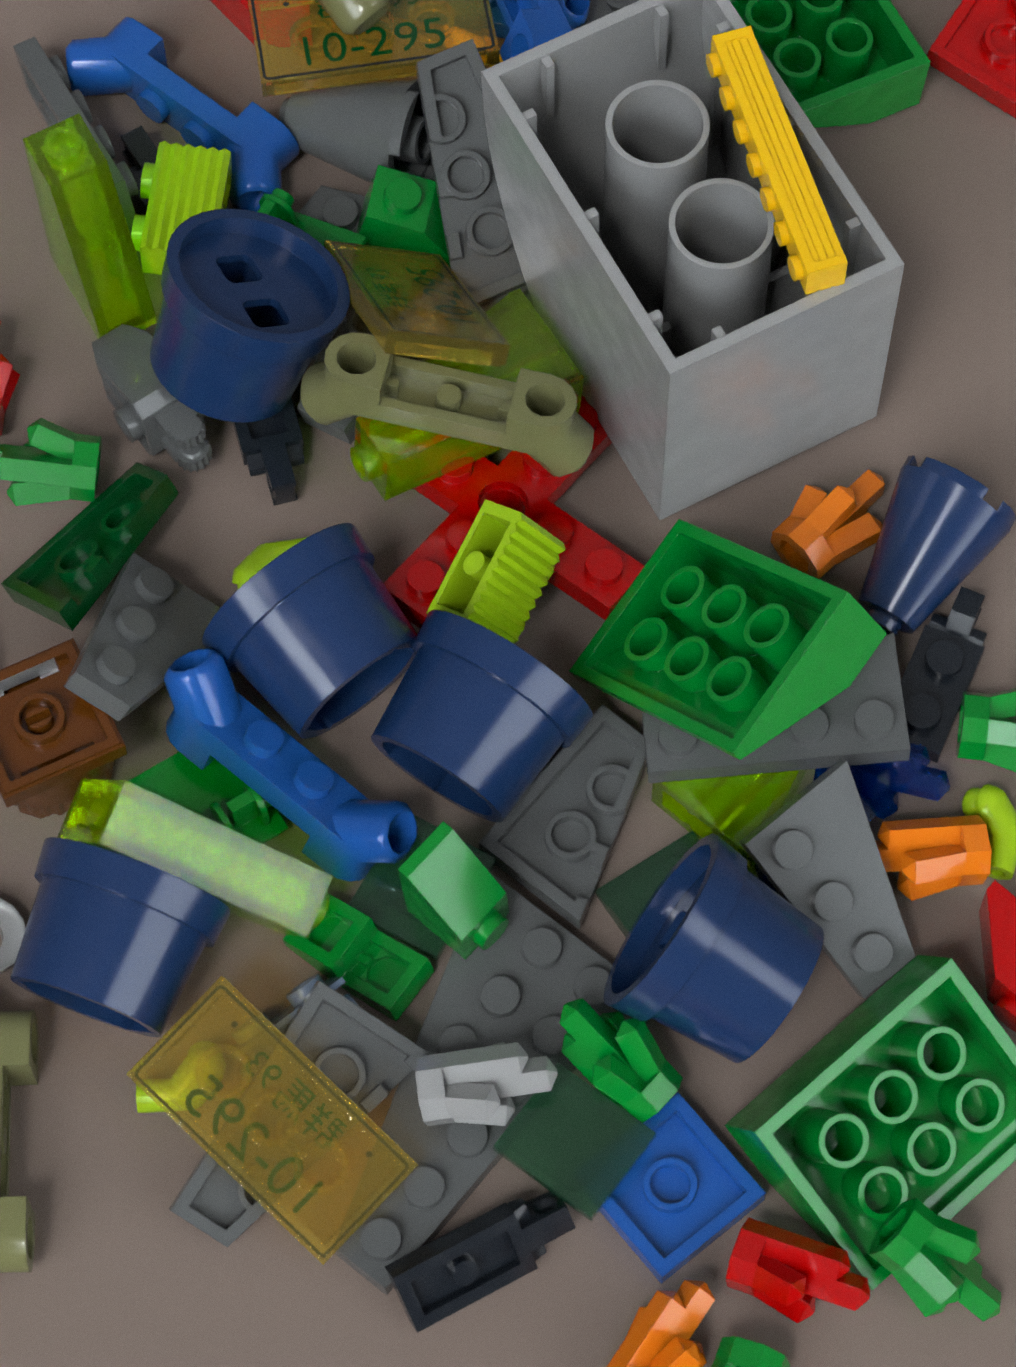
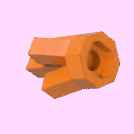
M868 469L848 488L837 485L828 496L820 487L805 485L790 516L772 531L771 544L783 563L820 579L833 566L877 543L882 523L872 514L867 513V509L883 495L885 488L883 477Z
M979 815L883 821L877 833V837L880 840L875 842L886 872H899L897 889L911 901L957 886L982 885L990 875L992 850L987 825Z
M684 1280L677 1292L656 1291L647 1306L639 1307L625 1340L607 1367H703L707 1360L702 1344L690 1338L715 1301L707 1283L704 1281Z

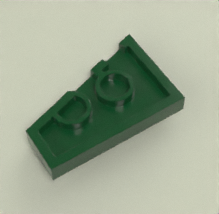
M136 462L7 577L1 585L14 602L73 631L178 496V490L167 474Z

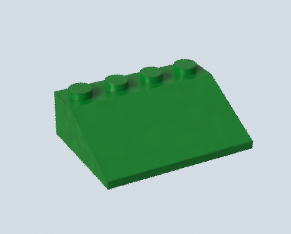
M730 0L746 26L751 25L758 44L814 128L869 124L919 104L931 61L890 0Z
M678 519L569 672L575 678L741 760L850 687L887 633L848 591Z
M917 955L729 1120L725 1127L762 1176L826 1244L848 1252L851 1265L850 1270L855 1274L867 1277L869 1289L874 1290L891 1272L869 1255L871 1242L885 1220L903 1202L917 1198L936 1215L951 1220L1016 1160V1045L952 958Z

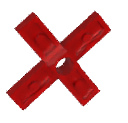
M574 390L577 396L576 412L594 430L592 451L581 469L561 477L551 475L527 453L512 450L496 465L455 437L383 421H377L361 437L360 452L450 514L383 583L409 621L419 628L422 627L427 617L426 612L485 499L523 513L562 541L565 545V551L558 554L560 562L555 564L554 573L548 582L602 619L606 620L644 568V565L554 504L612 443L598 420L596 410L588 404L583 395Z

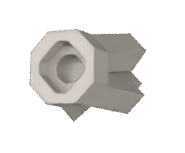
M500 1042L486 1047L418 1056L415 1061L418 1102L423 1122L427 1126L448 1123L506 1126L515 1112V1105L511 1097L551 1091L558 1075L556 1067L547 1056L528 1058V1054L518 1042L507 1044Z

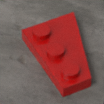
M962 0L926 54L931 61L930 66L1016 119V0Z

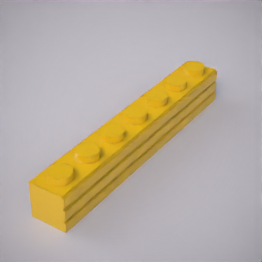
M751 25L713 35L711 52L706 54L707 68L712 78L718 77L721 84L719 96L724 110H731L735 120H733L732 126L735 139L739 145L745 144L748 151L746 163L750 176L752 178L758 177L762 188H760L759 192L762 206L765 212L772 211L776 222L773 223L776 241L780 247L786 246L790 255L787 257V265L792 280H800L805 294L845 284L848 261Z

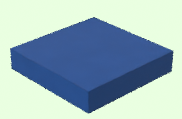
M679 1092L657 1114L641 1125H636L575 1174V1183L661 1284L765 1200L766 1192Z

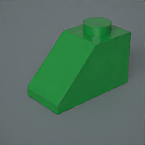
M378 165L363 202L356 232L367 236L368 241L365 246L370 247H363L360 253L418 270H434L443 274L446 278L452 279L449 272L436 257H440L450 270L435 181ZM427 271V272H429V273L438 275V274L435 273V272Z
M444 821L399 867L398 873L407 911L465 960L478 946L482 950L490 948L509 924V920L506 918L509 914L507 892L458 834Z

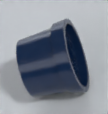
M217 209L194 215L175 229L168 242L161 275L164 297L150 348L151 364L157 378L173 397L203 415L223 421L244 423L270 418L279 413L288 404L313 356L321 352L329 344L346 316L350 303V290L346 276L333 255L319 241L284 220L264 213L243 209Z
M341 523L323 529L300 541L268 563L223 604L209 622L202 637V644L207 649L220 652L224 656L228 670L234 673L241 672L302 739L319 736L358 713L387 690L409 668L415 657L412 645L416 639L417 632L373 569L375 557L355 525L351 523Z
M431 610L413 642L412 649L415 657L371 735V740L391 762L434 793L476 816L501 823L557 749L568 748L591 721L593 713L586 701L566 681L523 649L493 631L464 617L446 611Z
M709 834L692 846L675 864L639 914L624 940L608 975L604 989V1002L606 1005L641 1022L652 1018L734 1063H741L755 1054L768 1041L793 1008L816 966L823 945L824 931L817 923L747 870V860L718 835Z
M56 837L46 838L34 874L35 879L40 885L10 979L23 989L83 1016L133 1033L150 1037H161L204 947L208 948L215 945L231 914L230 908L218 898L199 887L133 858L79 841Z

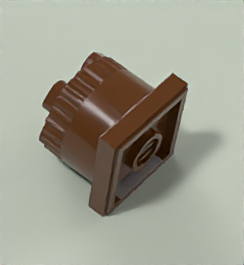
M74 638L0 670V795L7 808L15 805L18 806L20 812L40 819L46 816L49 817L52 814L60 816L66 811L74 812L79 806H86L90 799H95L99 792L106 790L114 771V760L128 754L125 743L112 717L64 687L80 654Z

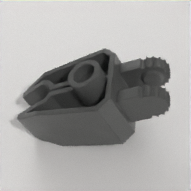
M122 324L93 341L92 348L96 365L102 377L107 398L115 408L113 415L128 440L132 443L139 440L148 454L152 456L165 449L172 459L178 462L179 467H183L184 471L189 470L192 472L196 470L198 472L200 469H205L206 465H210L209 461L213 459L211 455L213 452L208 440L205 439L206 428L203 415L173 397L157 378L150 359V348L153 340L151 334L147 331Z

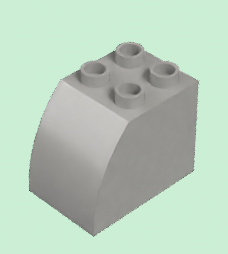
M639 0L481 71L483 110L497 187L508 229L537 317L542 325V329L550 339L586 401L596 410L600 424L659 520L877 416L905 265L760 47L848 261L845 284L832 286L825 290L805 294L800 280H792L787 265V257L790 255L786 246L780 247L776 241L773 223L776 222L772 211L765 212L762 206L759 192L760 188H762L758 177L752 178L750 176L746 163L748 151L745 144L739 145L735 139L732 122L735 120L731 110H724L719 96L721 84L718 77L712 78L706 64V54L711 52L713 35L746 27V24L730 0Z

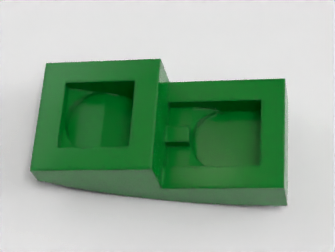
M322 889L282 939L289 949L326 977H343L346 983L341 985L342 988L397 1022L435 971L428 958L379 931L371 917Z

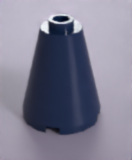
M915 455L908 456L900 469L858 599V603L887 633L886 635L894 633V637H896L899 631L912 634L1007 536L1016 520L1013 510L1004 501H1002L998 510H995L983 500L989 490L986 486L958 469L928 457L918 467Z

